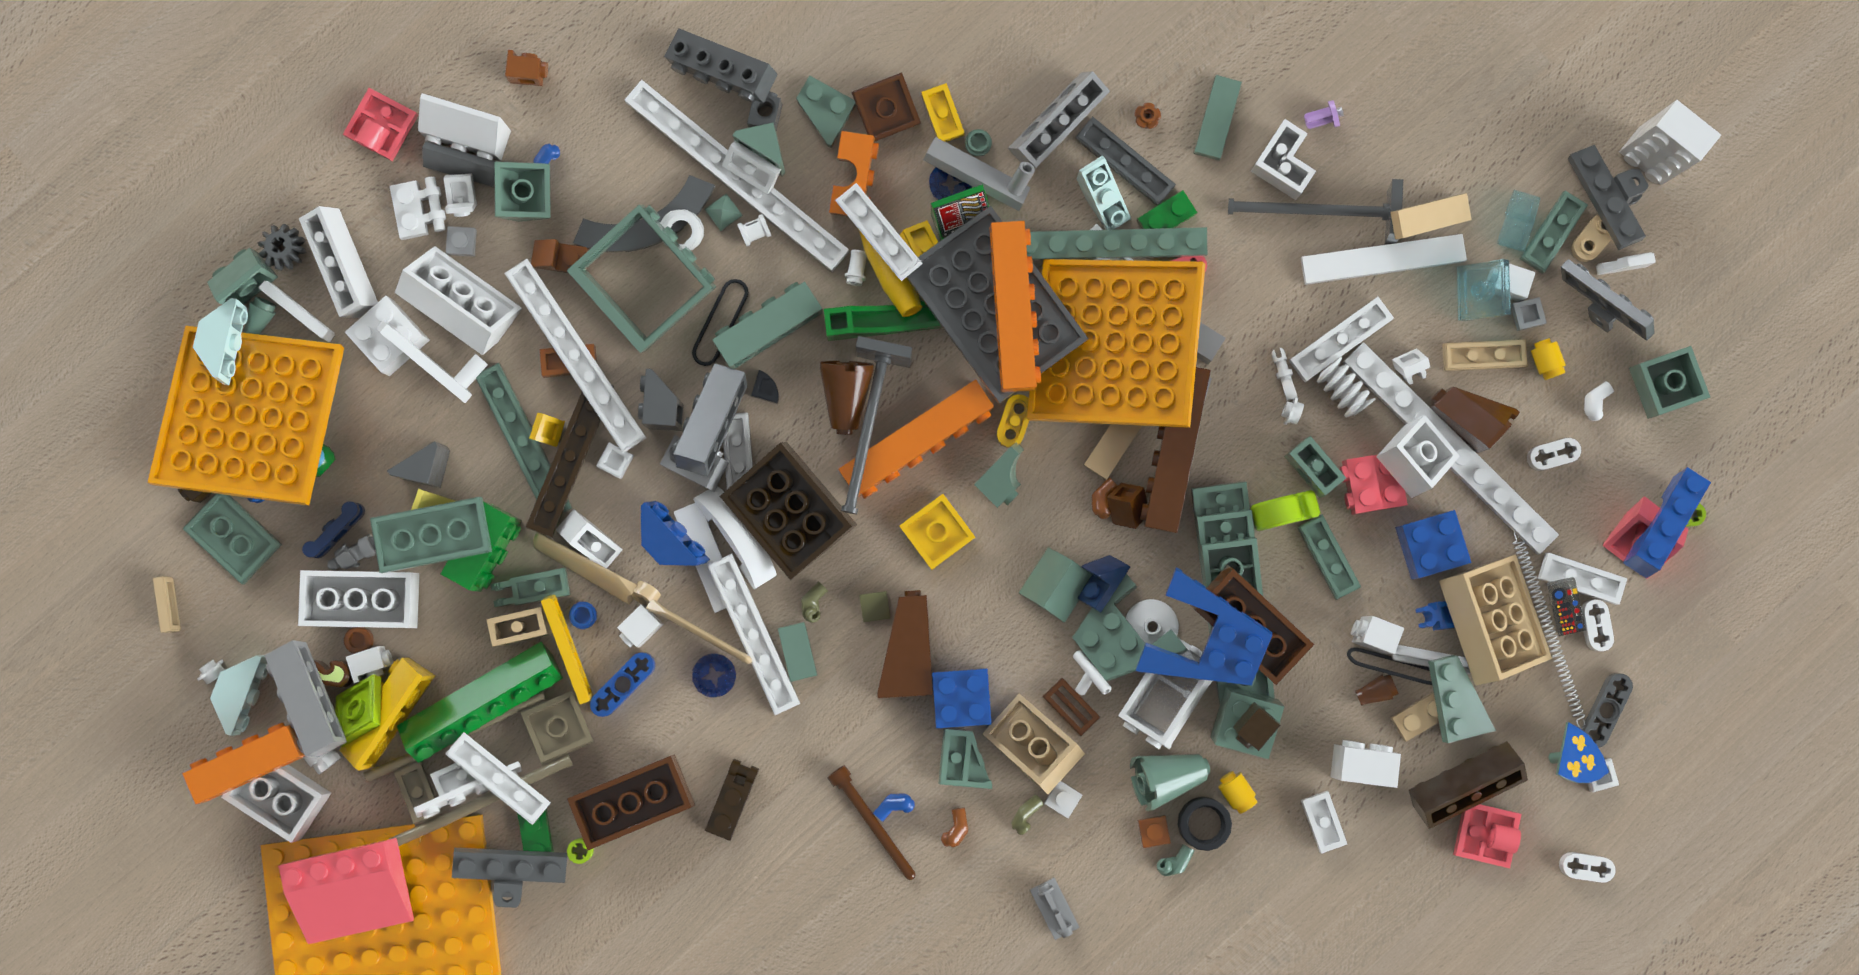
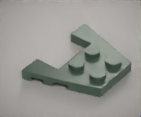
M1127 573L1102 612L1100 613L1091 608L1072 637L1106 681L1136 671L1137 663L1145 646L1143 639L1116 607L1117 603L1137 588ZM1172 629L1152 644L1178 655L1188 651Z

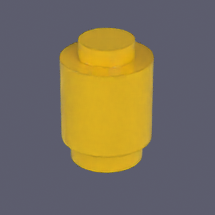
M1550 338L1534 343L1536 349L1531 350V354L1538 373L1543 375L1544 380L1566 373L1564 369L1566 364L1557 341L1551 343Z
M1231 771L1220 778L1219 790L1232 809H1236L1239 814L1246 812L1258 802L1255 798V792L1241 772L1235 774L1234 771Z

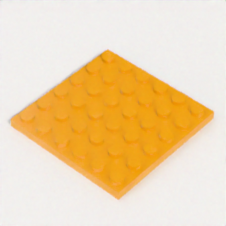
M1044 259L1042 276L1086 334L1088 340L1041 373V383H1036L1037 387L1035 390L1029 392L1027 419L1030 421L1190 428L1205 263L1197 261Z
M185 326L147 483L155 486L309 506L344 347L341 344L242 332L241 348L237 351L235 358V374L231 377L230 384L224 385L212 377L193 349L197 327Z

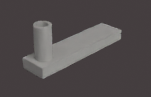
M937 137L934 138L923 159L973 187L983 184L986 194L1018 211L1030 190L1027 184L1035 172V168L1031 163L1021 162L1013 177H1010Z

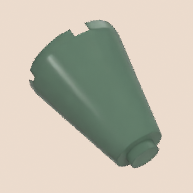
M1200 754L1136 756L1131 758L1130 769L1135 768L1136 776L1131 777L1133 789L1140 805H1147L1145 809L1147 812L1157 809L1207 781L1208 774H1210V765L1207 759L1202 758Z

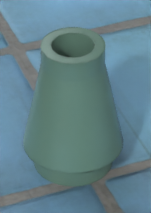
M256 296L254 301H250L248 319L242 332L260 335L276 314L274 311L276 305Z

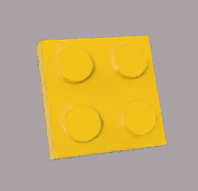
M944 494L937 497L899 526L931 570L976 538Z

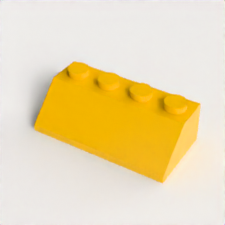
M409 657L395 660L388 670L390 676L385 683L381 682V725L341 747L339 750L358 771L373 768L397 734V725L407 719L436 676Z

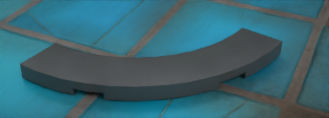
M689 175L677 196L657 212L660 216L658 221L661 222L663 217L673 210L685 209L697 216L710 199L715 185ZM583 218L573 244L590 250L617 224H603ZM641 219L605 252H632L657 245L663 241L647 222ZM678 220L672 224L671 229L677 234L684 229L688 222Z

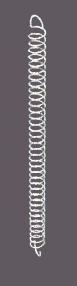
M1514 531V536H1515L1516 541L1513 542V544L1522 543L1521 545L1516 546L1514 549L1524 548V549H1522V550L1516 552V554L1526 553V554H1524V555H1522V556H1519L1518 559L1527 558V559L1521 561L1520 564L1529 563V564H1527V565L1521 567L1522 569H1524V568H1530V569L1524 571L1523 574H1525V573H1531V572H1534V573H1535V571H1529V570H1531V569L1534 568L1533 566H1528V565H1530L1532 562H1531V561L1524 562V561L1530 559L1529 556L1523 557V556L1527 555L1529 552H1528V551L1521 552V551L1525 550L1527 547H1525V546H1524V547H1520V546H1522L1523 544H1525V542H1517V538H1516V535H1515V532H1516V531ZM1532 573V574L1526 576L1525 578L1535 577V578H1533V579L1527 581L1526 583L1537 582V583H1535V584H1533V585H1531V586L1528 587V588L1538 587L1537 589H1534V590L1530 591V593L1540 592V593H1538V594L1532 596L1531 598H1536V597H1542V598H1544V596H1537V595H1539V594L1542 593V591H1536V590H1538L1541 586H1534V585L1538 584L1539 581H1532V580L1536 579L1537 576H1531V575H1533L1534 573ZM1542 598L1533 601V603L1543 602V603H1541V604L1535 606V608L1545 607V608H1543V609H1541V610H1539V611L1536 612V613L1546 612V613H1544V614L1538 616V618L1548 617V618H1546V619L1540 621V623L1551 621L1550 623L1543 625L1542 628L1553 626V627H1551V628H1549V629L1543 631L1544 633H1545V632L1554 631L1553 633H1551V634H1549V635H1546L1545 637L1556 636V637H1554V638L1548 640L1547 642H1553V641H1558V642H1559V640H1553V639L1557 638V635H1552V634H1554V633L1556 632V630H1550V629L1554 628V625H1549V624L1552 623V620H1547V619H1549L1551 616H1550V615H1545V614L1549 613L1548 610H1544V609L1547 608V606H1546V605L1540 606V605L1544 604L1546 601H1544V600L1539 601V600H1541ZM1556 642V643H1554V644L1548 646V647L1559 646L1558 648L1553 649V650H1551L1550 652L1561 651V652H1559V653L1553 655L1552 657H1557V656H1563V657H1564V656H1565V655H1558V654H1560V653L1563 652V650H1557V649H1559V648L1561 647V645H1555V644H1557L1558 642ZM1561 657V658H1559V659L1553 661V662L1564 661L1563 663H1560V664L1556 665L1555 667L1566 666V667H1564V668L1558 670L1557 672H1561V671H1568V672H1569V671H1570V670H1568V669H1565V668L1568 667V665H1566V664H1565V665H1562V664H1564V663L1566 662V660H1560V659H1562L1563 657ZM1566 672V673L1561 674V675L1558 676V677L1569 676V677H1567V678L1561 680L1560 682L1571 681V682H1569V683H1567V684H1565V685H1562V687H1565V686H1573V687H1574V686H1575L1574 684H1570V683L1573 682V680H1572V679H1568V678H1570V677L1572 676V675H1570V674H1567L1568 672ZM1571 687V688H1569V689L1564 690V692H1566V691H1574V692H1572V693L1566 695V697H1568V696L1577 695V694H1573V693H1575L1577 690H1576V689H1572L1573 687ZM1577 695L1576 697L1570 699V700H1567V701L1569 702V701L1579 700V699H1575V698L1578 697V695ZM1576 702L1574 704L1569 705V707L1580 705L1579 707L1571 710V712L1582 710L1581 712L1574 714L1573 717L1584 715L1583 717L1576 720L1578 727L1580 729H1583L1579 726L1578 720L1584 718L1585 714H1580L1583 712V709L1578 708H1580L1582 705L1577 704L1578 702Z

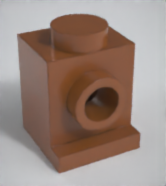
M508 50L505 77L512 84L542 86L543 78L548 76V62L541 61L540 58H537V55L532 53H522L521 56H517L514 50Z

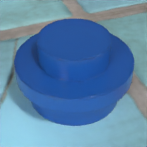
M578 602L570 609V622L579 629L590 628L596 622L597 611L588 602Z

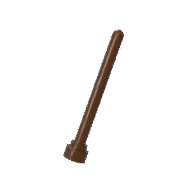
M845 765L841 766L830 774L827 779L833 787L837 786L838 789L844 791L905 878L913 880L916 876L915 871L852 785L851 773Z

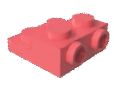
M1377 455L1342 461L1343 466L1339 470L1346 477L1342 482H1346L1348 492L1344 495L1345 504L1348 510L1351 509L1352 515L1408 505L1405 490L1378 460Z

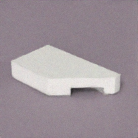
M1650 252L1617 259V261L1597 264L1596 270L1597 275L1645 268L1656 263L1654 253Z

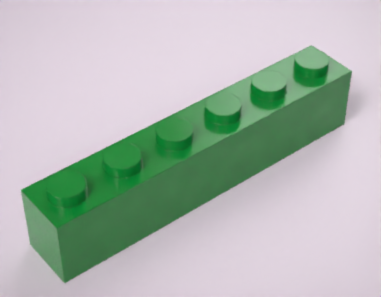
M541 641L397 725V729L405 751L419 763L424 759L430 758L448 745L455 743L463 732L469 734L479 729L489 721L503 715L508 710L527 701L544 689L551 687L563 679L553 654Z

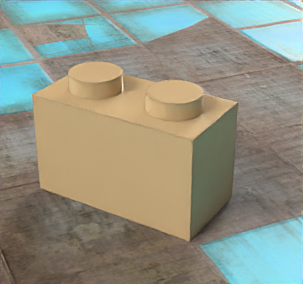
M543 607L486 619L492 647L552 635V630Z

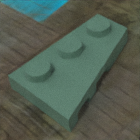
M1450 655L1428 661L1442 742L1451 743L1496 731L1459 657Z

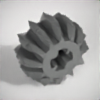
M282 224L280 229L275 225H271V234L265 231L262 232L266 240L257 242L258 246L264 248L258 254L260 257L266 258L265 264L267 266H275V269L282 271L284 266L289 270L293 269V261L302 263V259L298 255L307 253L305 248L300 247L306 241L303 237H298L299 231L297 229H290L288 225ZM282 243L286 247L283 251L279 248Z

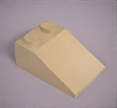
M1018 694L982 733L1046 794H1049L1085 755L1076 742L1021 694Z

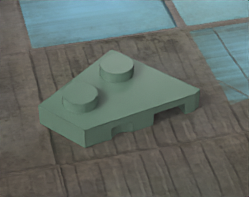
M809 75L796 99L825 140L827 146L832 148L856 104L852 98Z
M944 728L938 784L992 789L993 785L987 775L985 763L977 748L973 731Z

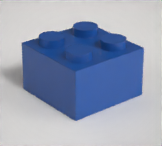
M1455 510L1395 527L1411 579H1419L1472 563Z
M987 668L932 672L936 729L992 724Z

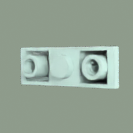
M1101 156L1079 170L1077 181L1084 197L1106 230H1114L1131 219L1105 157Z
M234 298L229 299L199 321L193 349L212 377L224 385H229L231 377L235 374V358L242 344V328L248 319L247 307Z
M256 655L221 671L210 699L227 735H240L249 724L250 717L247 715L251 706H254L259 698L260 691L258 687L261 680H264L268 674L266 668L268 663L264 655Z

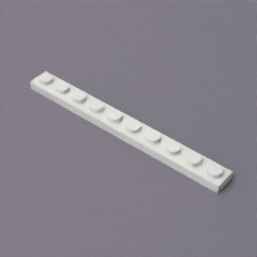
M643 80L626 97L625 102L753 208L763 214L764 217L831 272L849 253L847 247L775 188L766 194L723 167L722 164L728 150Z
M1364 342L1342 362L1344 365L1347 364L1349 366L1348 369L1355 373L1405 425L1425 415L1460 456L1450 469L1513 531H1516L1515 533L1537 555L1541 554L1559 536Z

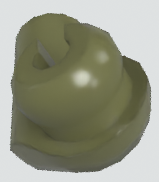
M819 581L801 599L802 615L810 623H815L820 619L819 600L828 592Z
M1037 795L1032 796L1019 807L1011 822L1013 830L1016 829L1019 835L1025 834L1031 828V825L1026 820L1044 805Z

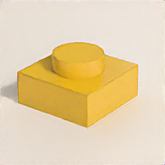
M537 413L529 439L557 447L565 421Z

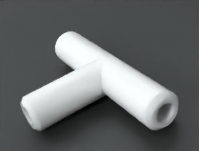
M1081 650L1076 651L1073 658L1085 672L1075 689L1079 695H1085L1093 682L1102 694H1108L1111 691V686Z

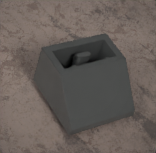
M646 369L645 376L642 375L640 379V392H644V402L639 403L638 419H641L642 424L651 430L682 431L684 404L652 369Z

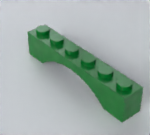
M920 301L922 305L921 310L908 317H903L894 305L844 306L824 309L828 341L858 338V336L870 337L939 329L943 327L924 301Z

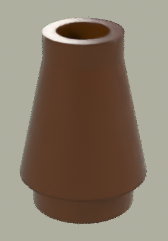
M1381 674L1361 689L1355 691L1361 706L1393 700V696L1399 694L1389 674L1386 676Z

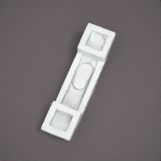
M718 486L714 492L708 489L693 500L707 521H714L741 561L740 570L753 589H756L777 575L771 558L719 497L724 491Z

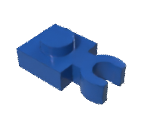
M1446 601L1429 603L1428 606L1415 610L1416 613H1422L1425 617L1424 623L1418 624L1419 628L1432 627L1433 631L1455 628Z

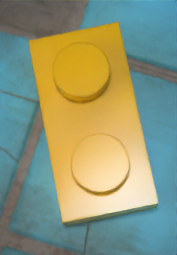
M947 83L922 91L921 96L936 137L944 142H948L965 136Z

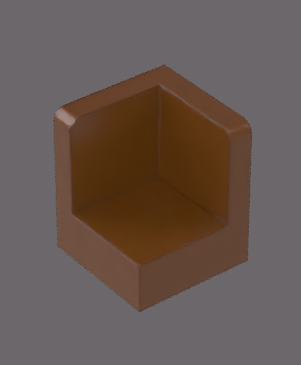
M1121 482L1107 497L1111 520L1115 525L1136 529L1143 521L1140 520L1143 503L1147 504L1145 489L1141 486Z

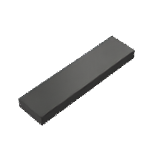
M1093 116L1075 137L1080 144L1096 157H1105L1108 166L1156 206L1161 204L1176 185Z

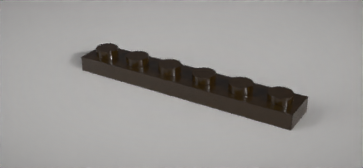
M581 392L526 524L527 529L550 538L555 533L601 421L583 392Z

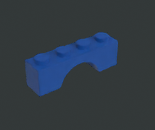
M1688 467L1673 476L1661 497L1663 502L1657 515L1645 532L1635 541L1623 564L1645 578L1660 571L1711 482Z

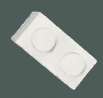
M1374 616L1361 617L1360 621L1356 620L1353 625L1351 635L1354 638L1352 642L1381 654H1395L1404 628Z

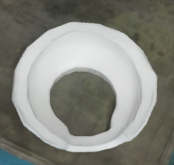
M685 209L670 211L663 217L660 223L664 228L667 226L671 228L672 224L678 220L688 222L692 228V235L685 244L679 245L683 249L688 247L690 250H693L701 243L704 237V227L701 220L694 213Z

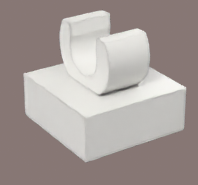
M1417 348L1392 359L1394 368L1410 385L1413 384L1412 375L1418 373L1424 379L1426 378L1425 369L1430 368L1428 358Z

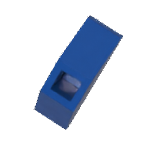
M657 501L644 502L641 505V545L659 565L696 566L705 564L710 560L705 554L703 546L693 541L686 534V528L671 518L668 514L669 510L665 505Z

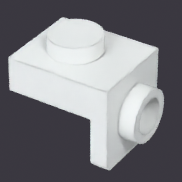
M472 173L445 175L443 179L448 204L445 207L446 214L454 213L455 217L470 215V212H473L477 206Z

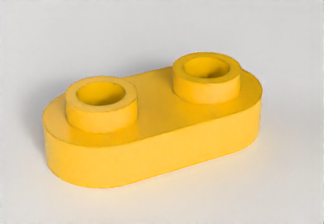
M1013 395L1006 403L997 430V439L1006 448H1010L1016 442L1020 445L1029 423L1027 419L1029 398L1025 395ZM1017 404L1022 405L1024 408L1023 413H1015L1014 406ZM1007 430H1013L1015 432V438L1011 440L1007 439L1005 436V432Z

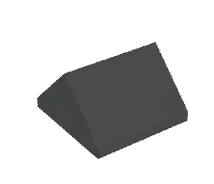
M434 441L388 469L387 472L389 475L400 479L441 488L450 450L448 446Z

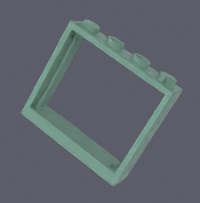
M639 204L577 260L567 272L632 345L642 353L710 294L716 286L713 283L715 280L714 276L705 267L701 270L694 262L697 258L688 247L683 249L676 240L679 238L669 226L664 228L658 221L660 218L659 214L650 205L646 208L645 205ZM641 218L647 222L703 286L648 337L641 332L586 270Z

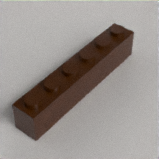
M1196 367L1190 428L1159 426L1157 439H1161L1160 449H1154L1151 466L1156 467L1154 477H1148L1145 493H1150L1149 503H1143L1140 520L1145 521V527L1178 533L1211 372L1209 369Z

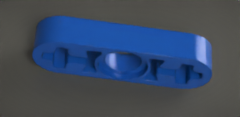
M644 652L633 655L592 697L590 701L592 712L600 717L611 715L654 672L656 666L654 658ZM638 658L640 660L648 659L649 662L646 665L649 669L647 671L640 670L635 675L640 678L636 682L633 675L626 672V669L629 667L630 671H634L638 667L636 662ZM621 676L627 677L631 683L630 689L625 693L619 692L615 686L616 680ZM610 687L612 693L620 697V699L616 701L615 698H612L607 704L609 707L608 711L606 709L598 710L599 702L597 700L599 698L606 699L611 694L606 691Z

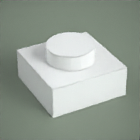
M1060 781L1044 803L1066 818H1069L1083 795Z

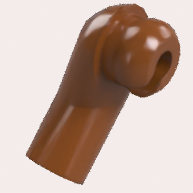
M965 807L952 809L954 825L949 832H945L941 836L944 846L954 848L967 835L968 824Z

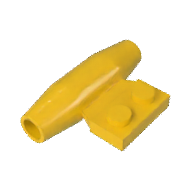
M927 220L906 228L899 234L917 257L939 243ZM859 230L865 254L884 292L903 317H908L920 311L922 305L919 295L907 278L901 281Z

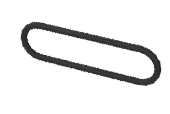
M731 279L722 287L693 346L692 356L699 365L708 366L715 363L718 359L720 352L717 350L712 360L703 362L696 356V350L726 288L732 283H738L743 286L745 293L729 325L730 328L734 326L749 293L747 285L742 280Z
M1358 647L1350 648L1347 651L1348 659L1357 666L1432 685V681L1358 662L1351 656V653L1357 651L1394 661L1392 656ZM1395 661V662H1399V663H1402V664H1406V665H1410V666H1413V667H1417V668H1421V669L1430 671L1429 667H1427V666H1421V665H1416V664H1411V663H1405V662Z

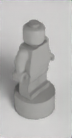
M368 534L360 538L358 543L351 547L346 546L347 544L344 543L341 548L334 552L335 558L328 561L327 567L331 570L339 567L344 569L359 567L360 563L358 561L364 557L371 558L376 555L373 536Z

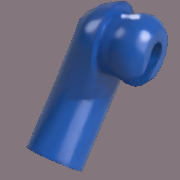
M550 143L543 145L533 162L549 164L551 159L556 160L560 156L559 147Z
M905 793L889 794L873 814L881 821H884L892 811L903 810L905 813L911 812L915 807V802Z

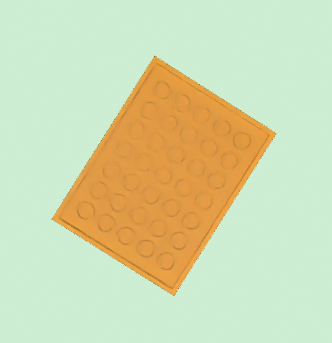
M483 814L462 817L444 827L398 846L412 908L413 921L312 944L307 943L285 897L278 866L296 860L388 840L414 828L415 825L408 824L306 838L292 843L284 841L260 845L275 975H502L490 880L452 878L454 847L487 849Z

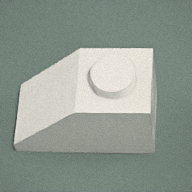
M574 509L556 529L570 545L593 562L605 568L623 550Z

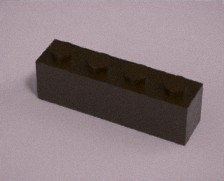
M1508 741L1498 746L1491 747L1488 751L1474 758L1467 759L1464 763L1450 770L1441 772L1434 778L1417 784L1409 789V794L1413 807L1428 829H1431L1528 781L1525 763Z

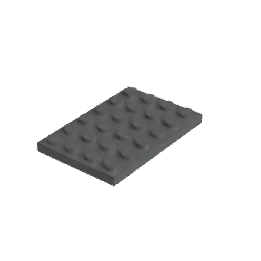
M989 206L920 255L918 258L923 264L906 278L991 395L1000 404L1015 392H1001L989 228L991 223L1003 221L992 206ZM1033 264V273L1028 274L1029 284L1034 283L1035 300H1030L1031 311H1036L1037 328L1032 329L1033 339L1038 338L1039 355H1034L1035 366H1040V371L1043 373L1086 342L1088 337Z

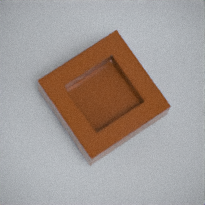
M1165 815L1137 820L1143 848L1171 843Z

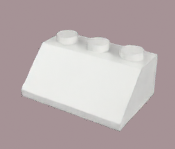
M421 94L418 131L425 137L426 142L440 146L441 143L451 145V149L465 153L467 151L477 153L476 156L489 160H502L511 130L500 117L430 95Z

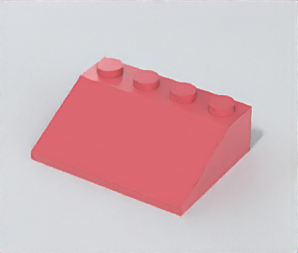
M397 838L296 860L278 866L285 897L308 944L414 920Z

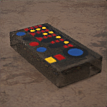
M1570 577L1547 582L1546 586L1558 637L1586 631L1575 578Z

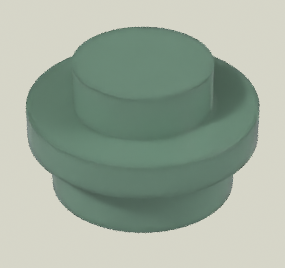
M976 129L968 133L965 139V147L971 155L980 157L990 151L992 139L986 131Z

